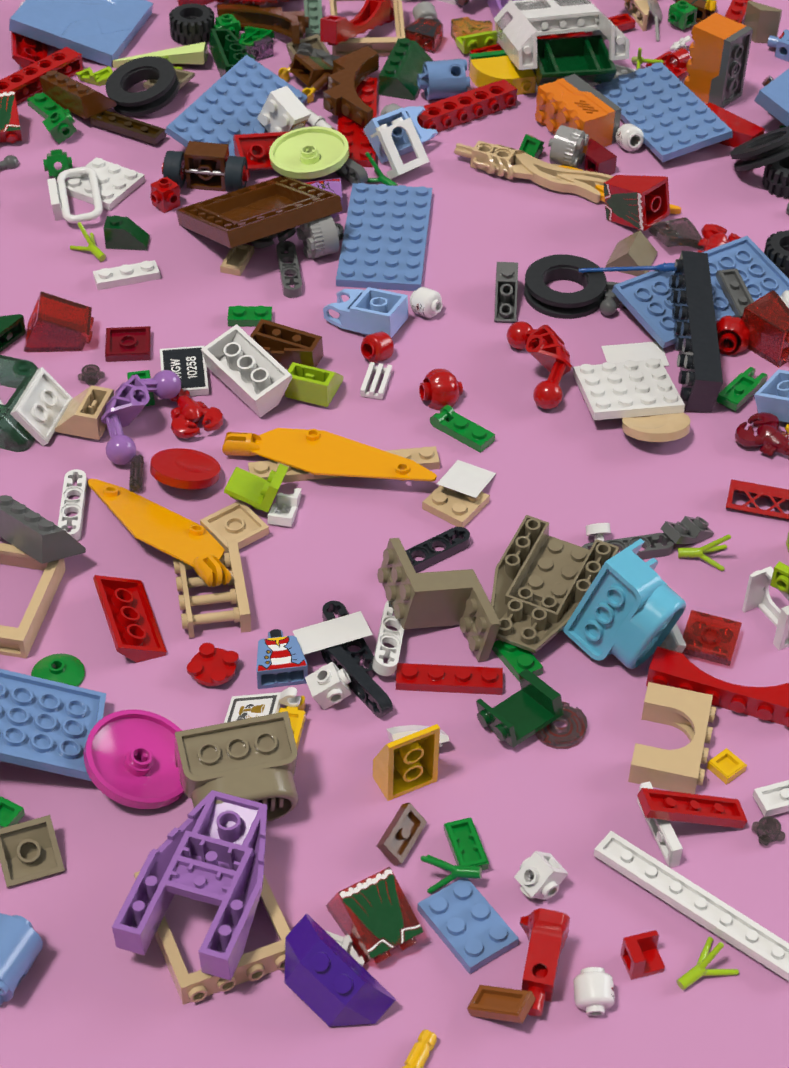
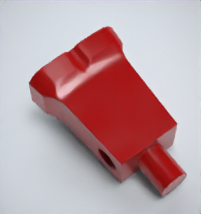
M543 908L535 909L531 914L520 918V926L527 934L529 940L521 990L532 991L536 998L527 1014L535 1017L542 1015L544 1001L551 1002L559 958L567 940L570 926V917L567 914Z

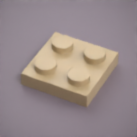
M440 485L422 502V509L456 527H465L489 503L490 495L481 491L474 498Z
M241 500L200 520V525L218 541L226 553H228L227 542L237 541L238 547L241 549L269 534V526Z

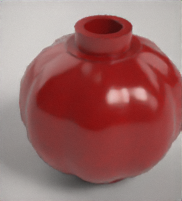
M724 316L716 321L719 352L721 354L736 355L748 348L751 330L744 320L739 317Z
M433 369L425 376L423 383L419 385L421 400H431V403L427 405L435 410H440L445 405L453 407L459 395L463 394L462 383L458 382L455 375L446 369Z

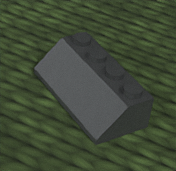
M0 496V537L42 564L86 552V548L52 521L45 519L39 513L27 508L26 505L14 500L11 496Z

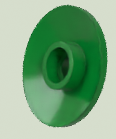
M59 653L46 656L38 661L32 669L31 676L79 687L84 680L85 669L82 662L75 656Z

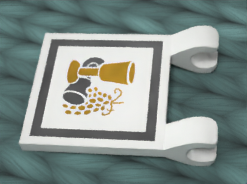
M289 687L277 693L232 696L224 723L275 714L279 712L281 704L297 707L301 702V697L296 696L297 689L295 687Z

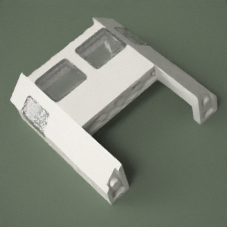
M510 0L494 18L495 30L498 32L497 42L518 70L537 68V36L592 31V36L602 35L603 40L609 41V59L611 61L629 59L630 40L590 0Z

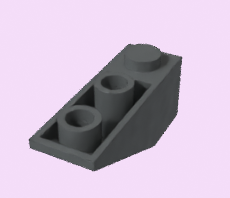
M497 262L494 322H516L517 262Z

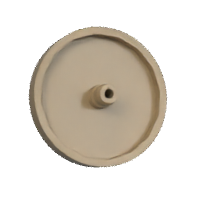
M685 413L622 418V430L628 436L642 441H674L685 437L690 432V418Z

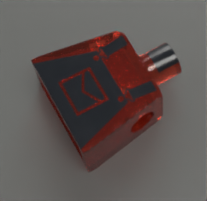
M419 18L404 28L405 38L416 41L425 51L430 53L436 52L443 39V24L438 19Z

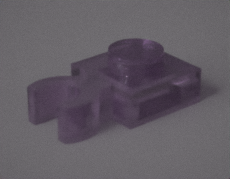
M270 37L254 41L253 47L245 46L249 55L252 54L257 61L274 56L273 40Z

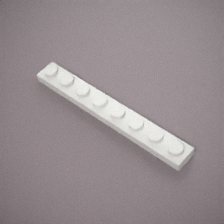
M612 831L594 849V856L789 981L788 942Z

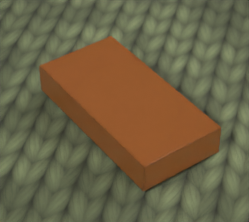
M480 985L467 1010L471 1016L523 1023L536 998L532 991Z

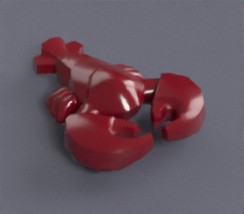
M766 412L752 415L748 419V423H753L758 428L757 436L754 435L751 425L748 426V430H745L747 422L741 423L737 427L735 440L738 444L745 447L762 446L760 452L770 456L774 452L789 456V436L784 431L780 432L778 430L779 419L777 416Z

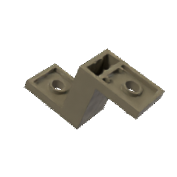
M389 538L387 548L383 552V562L381 568L378 569L377 576L379 583H382L385 589L387 600L391 602L395 618L399 620L402 628L416 629L460 625V630L465 634L469 642V648L474 653L477 661H488L501 623L474 570L416 573L400 539Z

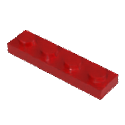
M398 663L395 690L502 695L503 668Z
M642 788L637 794L645 818L741 829L748 822L739 799Z

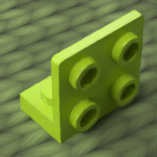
M279 464L276 471L271 470L267 480L236 467L224 489V493L235 500H241L257 510H263L268 513L289 467Z

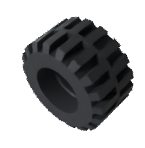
M193 3L183 4L175 7L169 13L172 40L182 45L210 42L211 29H214L215 25L214 12L210 7Z
M789 156L766 165L762 184L768 192L783 198H789Z
M789 230L778 231L767 238L764 254L789 279Z

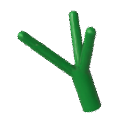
M366 152L365 155L378 178H368L367 182H381L385 185L398 186L397 183L383 175L370 153Z
M431 855L421 856V861L451 872L449 876L428 888L427 892L429 894L456 878L481 879L482 867L454 866Z

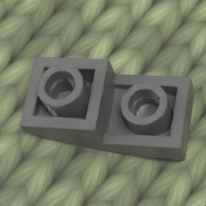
M685 516L681 522L677 521L676 523L665 521L661 527V530L675 544L697 543L714 535V532L708 528V522L699 516L696 518Z

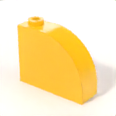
M509 56L470 60L469 77L477 87L505 79L517 88V95L535 93L536 75L533 70H518Z

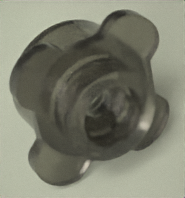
M94 364L84 366L81 370L82 373L78 374V380L85 381L90 386L96 385L100 379L105 378V373L100 371V368Z
M766 816L761 818L759 822L752 824L751 829L758 835V842L761 845L768 846L771 842H782L785 839V833L781 831V824L774 817Z

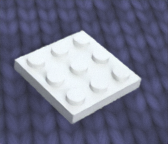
M96 157L85 166L95 170L102 206L109 211L145 182L144 174ZM88 175L74 176L65 182L68 196L94 205Z

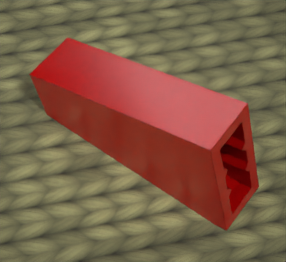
M711 102L706 104L733 130L732 138L718 143L736 148L764 134V128Z

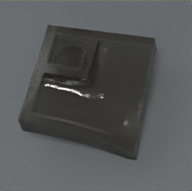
M686 217L658 222L649 228V232L667 247L688 246L704 250L703 246L698 245L702 239L699 232Z

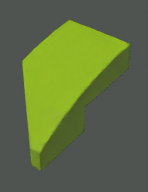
M108 66L93 73L91 67L77 72L76 75L82 81L103 86L106 85L113 71Z

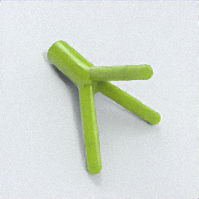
M639 48L638 55L633 56L631 59L633 64H637L636 70L640 69L643 63H664L663 60L643 59L641 57L642 48Z
M78 222V226L89 245L88 247L71 245L70 249L89 251L100 262L104 261L106 255L96 246L94 234L90 233L89 237L82 223Z
M728 534L700 548H678V558L699 557L717 569L724 571V566L704 554L727 549V545L719 544L731 539V535Z
M707 938L697 964L676 980L682 990L688 988L702 976L739 974L738 969H705L724 947L722 942H719L708 954L713 938Z

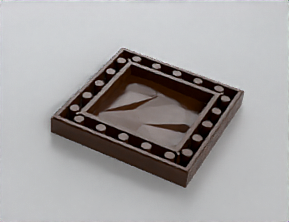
M282 175L176 210L180 226L224 246L233 248L341 212L343 209L339 195Z

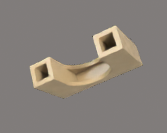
M648 682L641 719L676 727L688 737L690 743L674 750L635 743L628 782L641 784L650 781L652 787L695 794L696 786H702L705 769H701L700 765L706 764L709 748L704 747V743L710 744L713 727H708V722H714L716 707L711 706L713 695Z

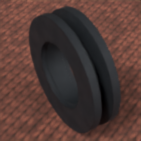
M146 56L133 59L118 67L109 76L105 89L108 97L117 104V106L113 107L116 112L125 116H143L156 112L168 105L177 95L180 83L174 66L169 60L157 56ZM158 80L157 83L145 91L137 93L128 92L133 85L141 81Z
M789 126L765 133L734 148L730 152L731 158L740 159L734 164L736 171L756 169L788 157Z
M567 254L550 255L536 260L528 267L525 274L524 296L533 309L544 315L560 319L581 318L596 312L600 308L601 302L605 299L606 276L604 272L579 273V268H600L597 264L586 258ZM556 280H568L580 284L584 289L573 293H563L549 288L546 284Z

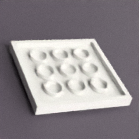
M651 358L646 361L628 360L622 363L605 362L598 365L583 364L573 367V376L593 420L684 413L685 404L660 359Z

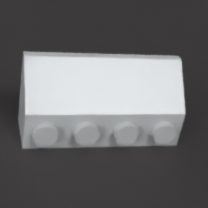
M237 324L201 349L206 366L260 418L279 404L292 379V375Z

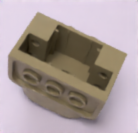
M288 711L175 732V766L179 768L180 783L184 793L192 799L194 808L212 790L266 804L267 822L288 814L296 807L298 794L293 777L296 769L297 746ZM220 800L215 801V804L224 803V801Z

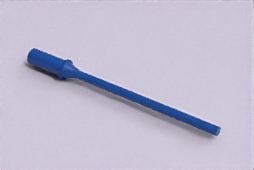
M664 262L657 266L579 268V273L659 270L665 273L674 272L675 263Z

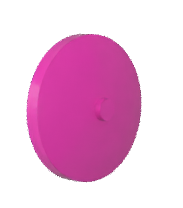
M121 710L111 713L95 724L87 738L84 747L86 771L94 785L103 794L122 805L137 809H155L172 804L184 794L180 783L179 768L175 766V732L182 730L165 717L149 711Z

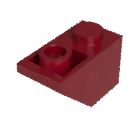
M592 138L589 139L584 171L607 175L614 174L617 156Z

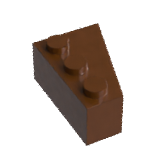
M264 319L259 321L250 335L285 369H289L292 362L316 368L324 356L322 336Z

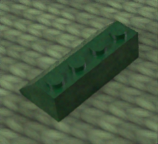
M398 38L379 74V95L415 101L420 91L417 84V74L422 73L424 62L433 61L416 41L408 38Z

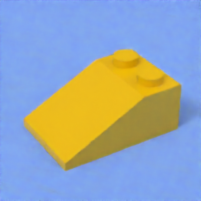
M438 724L387 743L373 759V779L387 801L437 781L440 727Z

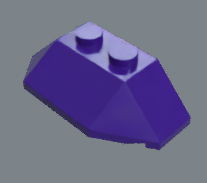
M305 914L286 936L284 983L329 1027L375 1024L397 1000L308 914Z

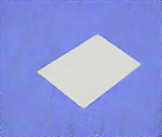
M657 342L601 346L607 362L646 361L653 358L660 359L664 366H670L663 348Z
M457 460L437 484L476 498L496 473Z
M361 611L293 630L294 636L297 638L304 655L373 635Z

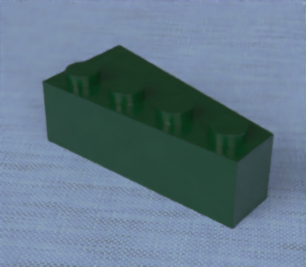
M211 29L209 49L220 77L226 74L245 55L256 60L252 54L249 55L247 53V48L244 45L239 44V39L230 29Z

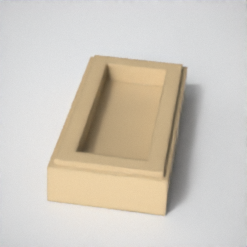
M242 244L231 248L220 266V272L241 276L254 254V246Z

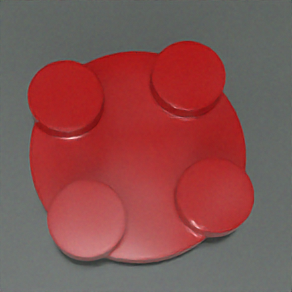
M203 643L199 647V652L187 664V673L196 682L205 686L225 684L236 673L239 655L235 651L215 648L212 643Z

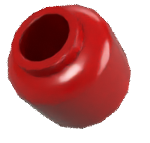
M385 332L369 334L363 338L361 343V353L369 362L376 363L387 360L394 351L393 341Z

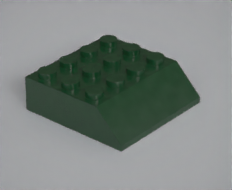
M602 35L537 39V68L532 69L536 75L537 86L549 82L552 83L576 74L586 83L601 84L602 82H611L617 73L613 61L609 59V51Z

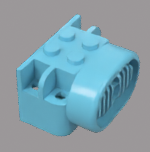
M641 538L605 561L562 630L594 660L600 661L613 654L628 669L640 666L655 652L657 646L659 647L686 608L685 600L673 591L654 571L658 561L652 558L645 563L636 555L644 544Z

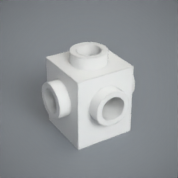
M333 662L322 666L305 677L312 697L324 710L352 694L348 683L351 682L349 675L344 668L339 669Z
M535 851L531 857L522 862L520 870L514 878L520 883V890L527 897L547 900L558 892L559 885L566 878L568 872L551 853Z

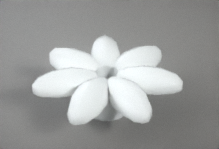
M690 36L680 38L679 41L674 42L670 50L685 49L687 47L685 43L691 40Z

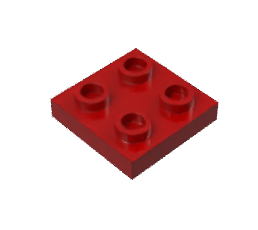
M680 48L673 53L668 51L656 58V60H663V64L679 80H683L689 75L686 66L690 55L686 49ZM647 63L646 67L652 66L654 63Z

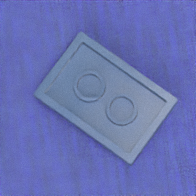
M461 878L422 900L417 905L418 912L469 974L518 945L519 938L468 878Z

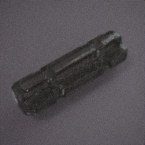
M135 455L130 461L129 491L140 493L142 491L144 457L142 455Z

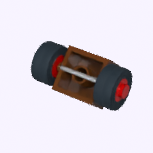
M189 141L185 153L182 151H167L162 164L163 178L168 177L176 182L180 188L184 186L186 179V187L188 189L232 192L245 188L249 180L246 157L229 156V144Z

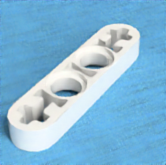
M74 469L68 471L64 477L58 527L65 530L78 541L82 534L87 478L84 471ZM75 481H77V486H73ZM70 496H80L78 499L75 500L68 499ZM70 512L78 513L76 516H66V514ZM68 526H72L71 532H68Z
M390 601L385 603L372 663L373 670L382 676L394 674L399 660L404 633L399 620L392 616L394 609ZM386 626L395 627L397 631L390 630ZM382 643L392 644L395 648H388ZM383 658H388L387 664L383 663Z

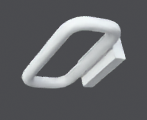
M77 167L65 170L58 175L57 182L55 178L47 179L55 221L64 219L69 223L94 220L102 214L103 206L97 174L92 168ZM88 175L95 209L89 213L71 215L65 180L69 177Z

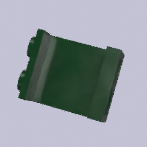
M528 669L518 674L521 690L495 707H490L482 699L476 701L478 709L477 718L481 725L489 727L499 740L507 742L513 748L564 715L561 694Z

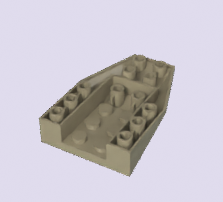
M526 515L495 568L491 605L501 623L496 639L533 653L539 651L565 627L605 561L618 554L619 547L598 539L594 541L590 550L549 536V522Z

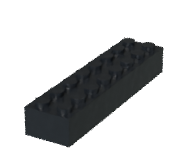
M682 251L680 258L675 260V273L669 279V288H672L670 300L671 303H674L672 310V319H675L674 335H677L675 350L679 352L677 358V367H680L678 381L679 384H682L680 397L685 404L684 411L712 413L723 384L708 253Z

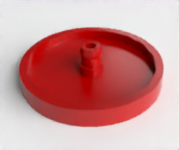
M173 448L159 451L152 456L150 473L156 480L171 487L203 489L217 483L220 476V464L206 453L192 449Z

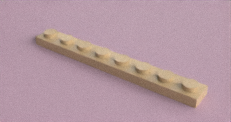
M436 446L386 450V452L413 460L428 470L440 468ZM273 460L248 462V470L250 473L267 480L271 470L276 471L279 464L282 463ZM285 465L289 468L282 483L342 478L346 476L314 475Z

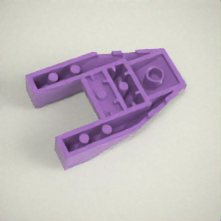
M212 790L188 814V819L179 828H174L167 835V840L158 849H153L149 853L112 925L116 947L145 956L175 894L219 906V909L198 952L201 970L203 973L231 981L242 957L263 888L267 805ZM220 800L224 801V803L215 804V801Z

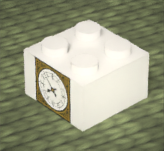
M288 86L270 92L257 119L269 133L287 132L304 128L311 113Z

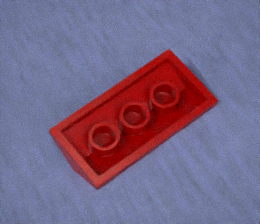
M11 31L12 59L22 68L48 56L47 44Z
M287 132L234 135L235 156L246 157L249 171L273 169L269 157L270 147L276 139Z
M94 575L95 587L117 652L136 663L165 656L167 651L142 580Z

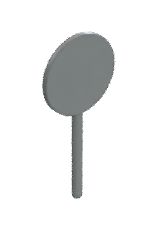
M648 0L650 11L655 18L656 41L659 42L658 22L662 20V12L657 0Z

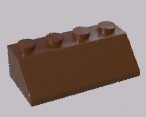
M56 70L48 71L46 75L40 77L43 93L61 107L84 119L117 106L116 102Z

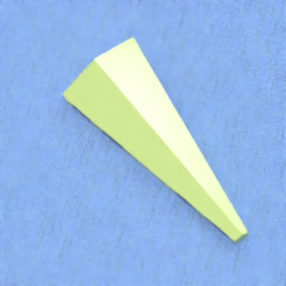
M206 42L120 58L113 60V68H118L124 63L140 57L157 56L163 58L166 55L169 57L167 60L171 63L204 65L207 62L209 49Z

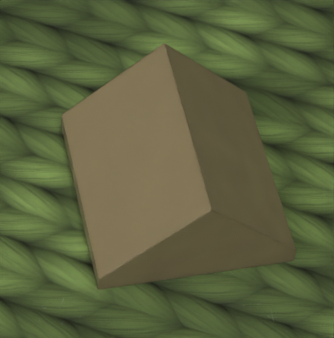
M639 230L617 243L606 267L652 266L657 256V251ZM649 270L618 272L640 276L648 273Z

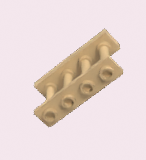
M237 541L227 542L228 553H223L224 556L220 559V562L226 568L230 567L231 580L228 586L233 585V589H230V592L189 596L188 588L207 586V584L200 577L187 578L185 570H192L194 568L178 559H173L175 574H180V577H176L177 592H183V595H178L180 611L185 610V613L181 614L183 629H188L189 638H194L193 625L233 620L235 623H240L241 633L251 632V615ZM231 602V604H236L237 606L229 611L192 615L191 611L192 606Z

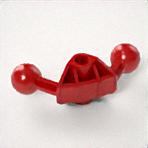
M519 321L513 323L507 331L508 343L515 349H526L550 372L548 379L540 382L535 387L533 392L534 401L542 409H553L560 404L563 396L562 389L559 386L560 380L572 368L570 354L564 346V341L548 325H542L538 329H533L527 322Z

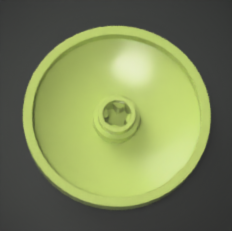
M317 126L304 127L287 132L276 139L270 147L269 157L273 169L279 174L294 179H313L328 175L341 168L349 157V146L346 137L334 129Z

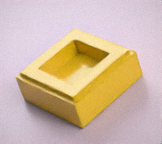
M726 748L707 762L706 768L727 785L746 771L747 764Z

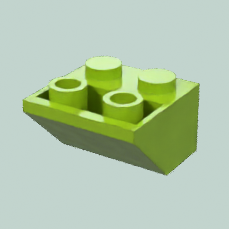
M292 362L288 369L292 379L285 391V397L328 407L344 380V376L336 372Z

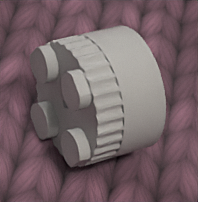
M560 125L554 139L551 138L549 140L548 146L551 147L550 163L577 168L578 164L582 165L585 158V153L582 152L584 146L588 143L589 134L582 130Z
M331 215L302 224L296 228L298 239L303 241V252L307 259H314L338 252V235L340 231Z

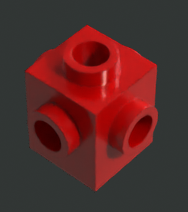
M165 177L150 184L152 205L160 211L166 213L181 206L180 187L176 182Z

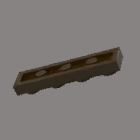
M107 110L90 118L92 125L132 137L133 139L142 140L149 144L156 145L166 137V129Z

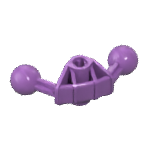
M162 370L153 378L140 379L138 375H132L126 383L124 382L115 392V396L108 401L101 421L107 424L111 438L106 445V455L111 462L117 465H125L134 459L136 445L130 437L124 435L122 427L129 426L149 402L148 392H154L161 399H172L178 395L181 389V380L175 372Z

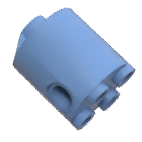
M452 59L424 62L422 73L417 74L418 89L424 90L427 100L446 99L466 92L467 88H470L469 76L466 77L467 60Z
M0 913V1007L3 1002H8L12 999L16 987L26 976L43 948L42 939L27 919L18 915L11 916Z

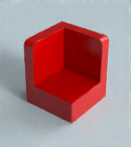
M657 930L623 938L620 955L631 980L664 972L665 965L657 950L659 940Z

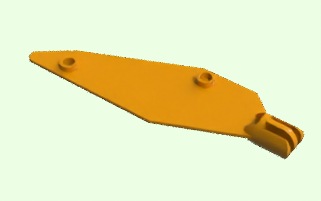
M276 428L260 435L227 432L222 448L225 455L249 457L259 455L314 475L397 479L400 481H435L437 479L435 473L413 460L324 430Z
M97 479L87 480V484L135 538L192 566L208 587L220 586L221 583L226 585L230 582L231 573L220 562L225 549L203 526L123 487Z

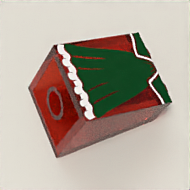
M390 867L337 892L326 905L344 935L349 934L352 939L351 945L359 957L362 956L365 961L364 964L374 960L377 965L392 957L390 951L398 947L404 951L418 943L416 938L424 932Z

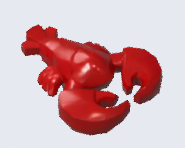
M706 224L701 230L704 238L698 243L699 246L705 248L703 251L698 250V252L702 253L741 237L731 233L727 238L725 235L727 230L715 224Z
M181 388L178 395L171 399V401H176L178 407L171 410V429L175 436L188 439L199 434L200 429L199 427L197 428L196 424L202 417H204L202 425L205 431L218 430L223 425L224 418L220 409L215 407L208 408L202 401H194L189 398L190 392L188 390L183 391Z

